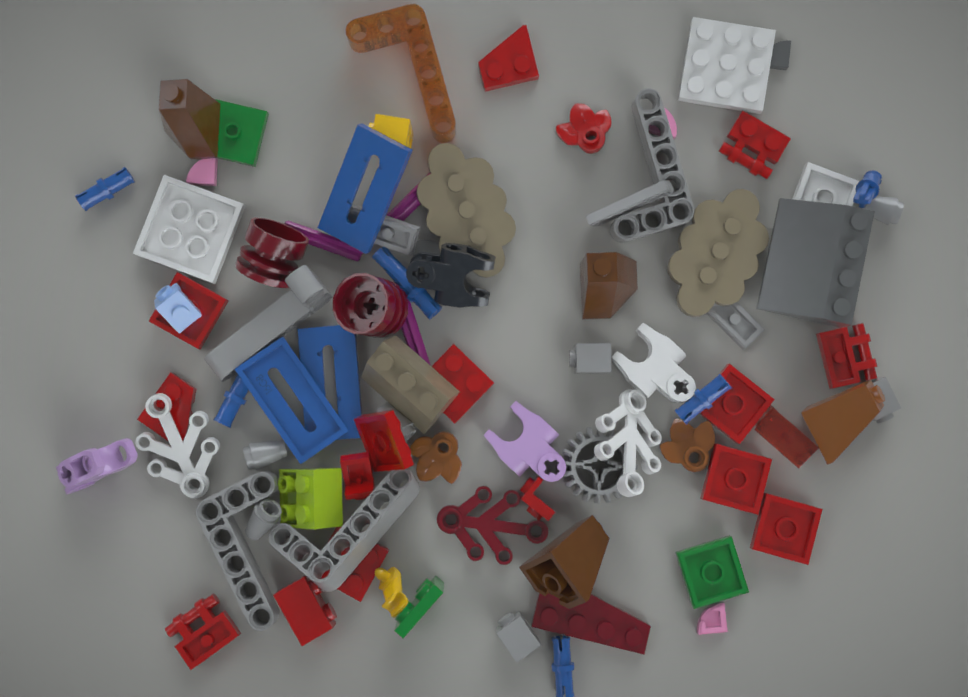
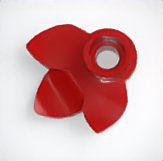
M577 103L571 108L570 122L557 125L556 133L565 144L571 146L578 145L584 152L593 154L603 148L605 134L611 128L612 119L607 110H601L594 114L589 106ZM590 136L596 137L594 140H588V139H586L587 137H590Z

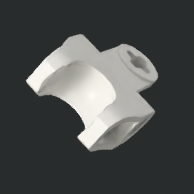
M644 323L636 329V332L648 346L649 352L646 360L640 363L632 362L618 351L611 357V361L623 374L625 380L636 390L642 392L646 398H649L656 389L669 401L675 403L687 401L694 395L696 389L695 381L678 366L686 357L684 351L670 338L658 333ZM682 382L684 384L682 387L684 393L676 394L674 392L676 389L674 383Z

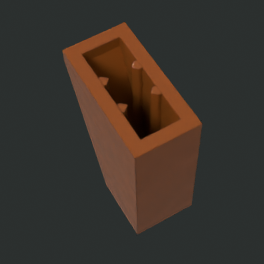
M871 380L811 404L801 412L827 465L833 463L884 407V394L878 385H873Z

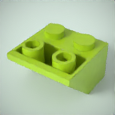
M341 468L279 469L278 488L282 510L280 524L286 523L292 528L314 530L343 526Z

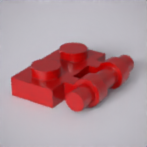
M742 110L726 136L736 142L735 145L731 146L723 142L718 152L727 156L726 160L733 164L737 162L748 168V172L756 176L758 174L768 179L773 169L764 165L765 160L775 165L791 138ZM745 147L757 154V157L754 159L743 153V148Z
M864 323L852 325L855 337H849L847 327L816 334L829 389L860 383L858 371L861 370L864 372L866 381L877 378L875 370L877 362L876 358H872L868 343L871 342L869 333L866 334ZM854 345H857L860 362L855 361L852 349Z
M214 593L206 599L201 598L195 602V607L185 614L180 613L174 617L173 622L165 628L169 637H173L178 632L184 640L174 647L190 670L242 634L226 610L217 616L214 615L212 608L220 603ZM201 617L205 624L194 632L190 624Z

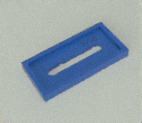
M363 123L358 124L317 228L365 254L371 252L413 150ZM372 155H376L379 158L380 165L375 172L356 222L351 223L348 220L349 211Z
M340 325L297 329L300 361L325 397L323 348L327 345L333 348L338 416L349 430V432L337 440L361 438L354 422V418L362 415L356 334L344 330ZM303 406L304 427L306 431L313 432L316 429V424Z
M281 337L235 368L239 377L300 464H303L349 432L284 337ZM276 368L279 370L316 424V429L313 432L306 431L268 376L270 369Z

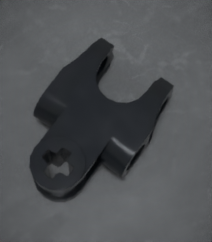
M445 243L441 245L440 255L427 252L415 254L407 268L406 278L414 287L435 290L434 301L441 305L457 308L488 306L490 292L472 286L468 283L466 275L473 270H494L496 256L468 245ZM419 267H424V272L426 273H421Z

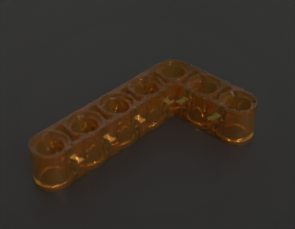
M408 4L351 20L345 30L349 45L355 52L365 53L406 42L432 136L440 143L452 141L456 135L455 117L423 8L417 4ZM411 18H418L419 20H421L416 25H409L407 23V21ZM384 25L393 26L390 32L384 33L380 31ZM358 32L366 33V36L361 40L353 38ZM418 44H426L428 46L423 52H418L414 49ZM425 70H433L436 73L432 78L428 79L421 76ZM433 96H440L443 98V102L439 105H432L429 103V99ZM441 122H446L451 125V128L446 132H440L436 129V126Z

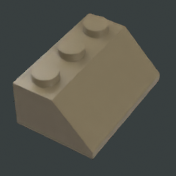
M396 335L384 340L366 362L361 377L396 410L414 423L413 425L423 434L427 433L460 393Z

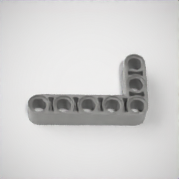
M646 88L639 92L632 103V113L653 184L671 179L676 184V191L658 199L659 204L621 215L614 220L610 227V234L615 241L620 243L679 227L690 221L694 215V206L661 96L656 90ZM648 99L651 101L653 108L645 110L641 107L640 100ZM648 126L658 127L661 134L660 137H652L648 132ZM658 152L667 155L669 161L667 165H662L657 161L656 154ZM674 206H679L683 209L684 218L682 220L674 217L672 212ZM647 214L656 216L658 220L656 228L649 227L646 224L645 217ZM619 222H626L630 225L631 233L629 236H624L618 231Z
M307 265L297 268L285 279V283L291 290L205 356L204 360L221 382L237 374L235 368L281 337L287 335L332 299V294Z
M409 468L390 471L321 551L286 523L278 524L272 528L268 537L269 543L322 590L326 592L334 591L341 586L417 497L420 491L419 482ZM409 480L405 486L399 487L403 481ZM389 502V505L385 509L380 510L381 506L384 503ZM370 524L369 528L366 531L361 532L362 528L365 525ZM290 537L289 541L283 544L284 540ZM350 547L348 553L341 556L342 551L345 548ZM310 553L309 557L305 561H302L303 557L306 554ZM330 569L328 576L321 579L323 573Z
M272 471L255 473L202 500L196 507V516L248 624L256 631H264L271 627L279 617V609L233 515L272 496L278 491L279 477ZM262 476L267 477L271 483L270 489L267 492H263L258 486V481ZM235 490H240L244 494L245 498L242 505H237L233 501L232 497ZM210 503L215 504L218 508L216 518H211L207 514V507ZM222 529L227 530L231 535L229 544H224L220 540L219 534ZM234 555L243 559L244 567L242 570L234 568L232 564ZM246 582H252L256 586L257 594L255 596H250L246 593ZM262 608L269 612L270 620L268 622H263L258 618V609Z

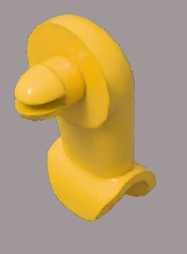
M391 567L389 570L377 568L375 576L380 580L379 589L382 590L385 599L381 606L390 612L392 618H395L409 602L405 594L402 593V575L395 567Z

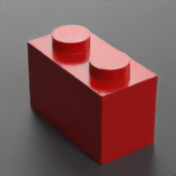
M306 575L273 594L301 646L333 629L336 625L335 619L337 618L332 605L329 602L325 603L320 595L323 590Z

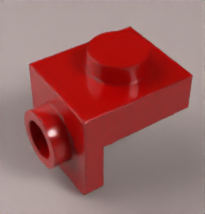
M369 451L341 455L340 464L345 483V499H366L375 489V479Z
M538 475L535 479L529 477L520 488V491L523 493L520 499L529 505L526 511L538 521L542 517L549 521L555 514V511L533 494L543 482V479Z

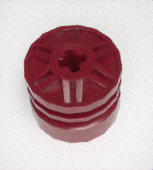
M252 218L245 234V240L250 245H244L240 248L241 256L237 257L235 268L244 276L258 283L277 288H289L285 283V279L299 268L294 261L303 259L309 243L308 237L286 224L266 218Z
M354 273L345 278L336 288L333 296V313L337 323L348 332L373 338H387L397 333L404 325L408 315V300L405 292L397 283L368 273Z

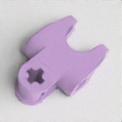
M515 401L510 408L522 421L523 432L521 436L511 442L502 440L490 430L483 436L494 447L499 458L519 477L530 467L544 480L549 482L558 481L566 472V463L550 444L559 434L539 415L532 413ZM546 460L550 462L556 460L558 462L556 465L558 472L556 474L552 472L546 474L544 472L547 468L544 464Z
M125 438L99 449L91 448L62 461L56 469L59 480L66 487L64 490L67 495L85 489L105 476L129 467L136 462L138 454L132 440ZM120 446H122L126 451V461L123 460V456L119 450Z

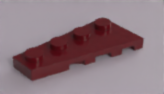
M538 593L531 627L643 655H645L651 628L650 624L607 603L594 594H591L587 602L568 609L559 604V598L550 593L546 596Z

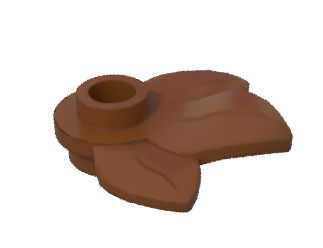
M674 419L670 428L671 441L660 444L662 455L671 463L682 464L688 471H702L709 463L708 451L715 444V433L711 423L706 420L694 429L690 424L686 425L683 420ZM693 452L699 455V460L696 463H692L689 460V456Z
M439 432L433 437L422 436L411 444V455L419 458L416 472L420 481H431L439 475L450 484L457 480L461 472L462 462L456 454L459 444L453 434ZM442 442L446 443L449 449L442 451L439 448V444Z

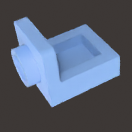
M177 283L171 287L166 285L155 295V309L178 333H181L202 316L200 310L181 291V287Z

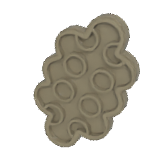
M438 144L428 156L427 164L430 174L420 181L416 193L421 206L428 210L426 217L427 228L430 233L440 237L438 245L440 252L442 244L455 243L468 245L496 256L494 270L472 271L479 277H493L504 267L505 255L502 247L511 242L516 232L514 219L504 211L507 203L506 194L503 189L493 184L494 172L489 162L478 157L465 159L460 148L454 144Z
M736 189L730 192L723 202L713 199L703 201L694 210L692 224L685 227L679 234L678 246L680 250L675 252L669 259L667 270L671 280L680 285L676 301L680 311L685 315L700 317L709 312L714 303L720 306H730L738 302L744 294V281L753 277L758 271L759 264L756 255L762 253L768 246L769 234L766 227L756 220L760 205L757 197L752 192L745 189Z

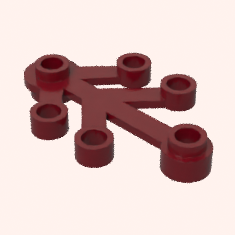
M487 486L478 487L475 494L460 506H444L437 515L438 527L447 534H455L466 548L469 559L473 561H479L483 558L484 548L480 543L473 541L465 527L478 530L495 553L497 562L501 565L509 564L513 559V554L508 547L501 543L493 531L524 535L534 544L544 542L549 534L547 525L541 520L535 519L528 524L496 520L507 509L516 507L520 503L519 493L512 489L506 491L500 501L479 517L467 516V514L480 503H487L491 500L492 491ZM481 489H486L489 492V497L486 500H481L478 497V492ZM510 493L517 495V501L513 504L508 503L506 500L507 495ZM454 514L457 518L456 523L448 524L446 516ZM540 526L542 529L541 534L533 536L531 534L532 527ZM472 547H479L481 549V554L478 557H473L470 554ZM505 550L510 554L508 560L502 561L499 559L501 551Z

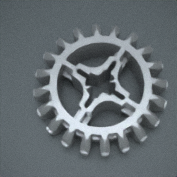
M587 427L586 433L588 437L585 438L578 431L576 432V437L579 440L578 443L572 439L567 441L573 447L572 451L562 450V454L569 456L568 461L564 460L569 470H566L563 477L571 476L572 478L565 483V486L569 488L576 484L577 487L573 490V495L578 496L584 491L582 500L585 502L589 501L592 494L595 504H600L601 495H603L606 503H611L610 493L613 492L614 496L618 499L622 497L617 489V482L620 476L623 475L624 445L617 449L621 462L610 461L609 459L602 462L612 465V467L605 466V468H600L597 474L595 473V468L584 465L585 463L597 462L598 458L594 454V449L592 456L588 459H576L577 455L588 443L595 441L596 446L603 441H608L614 436L615 430L607 432L605 436L604 433L597 429V435H594L592 428ZM576 468L588 469L591 472L593 488L587 487L581 482ZM619 470L620 473L617 479L611 485L602 488L605 475L610 471Z

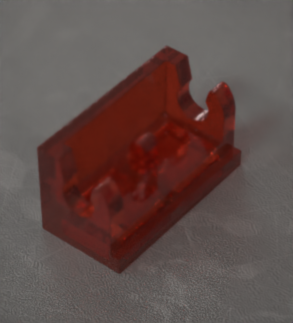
M770 405L765 411V416L755 424L756 428L754 430L797 468H800L819 447L773 405Z

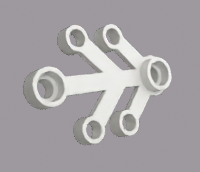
M633 389L623 391L619 396V406L609 414L606 413L599 416L595 421L598 431L607 433L613 430L616 422L625 416V427L608 441L597 444L594 447V454L599 460L604 461L613 457L614 451L624 444L623 475L620 476L617 482V489L621 495L626 497L639 495L644 490L643 478L635 472L636 450L643 459L641 467L646 474L651 475L659 472L661 469L659 458L654 456L650 450L651 447L661 443V433L653 427L643 411L647 404L644 394L639 390ZM637 422L644 431L642 436L637 430Z
M157 393L147 400L145 408L151 417L159 418L170 445L155 440L154 435L150 432H143L135 440L136 447L141 451L149 450L176 461L182 470L181 472L169 468L165 460L155 458L147 466V471L151 476H160L180 484L181 491L187 497H202L208 491L210 485L209 478L205 473L212 456L220 449V442L214 437L206 438L201 444L202 454L194 468L190 456L201 429L209 422V417L203 411L193 413L189 418L190 426L183 441L170 413L172 408L171 399L163 393ZM157 400H162L165 403L164 409H159L156 406ZM195 416L203 418L204 422L202 425L195 423ZM142 437H147L149 439V446H145L142 444ZM207 442H212L215 445L214 451H209L206 448ZM154 463H158L161 466V472H156L153 469ZM191 479H197L200 482V487L192 486Z

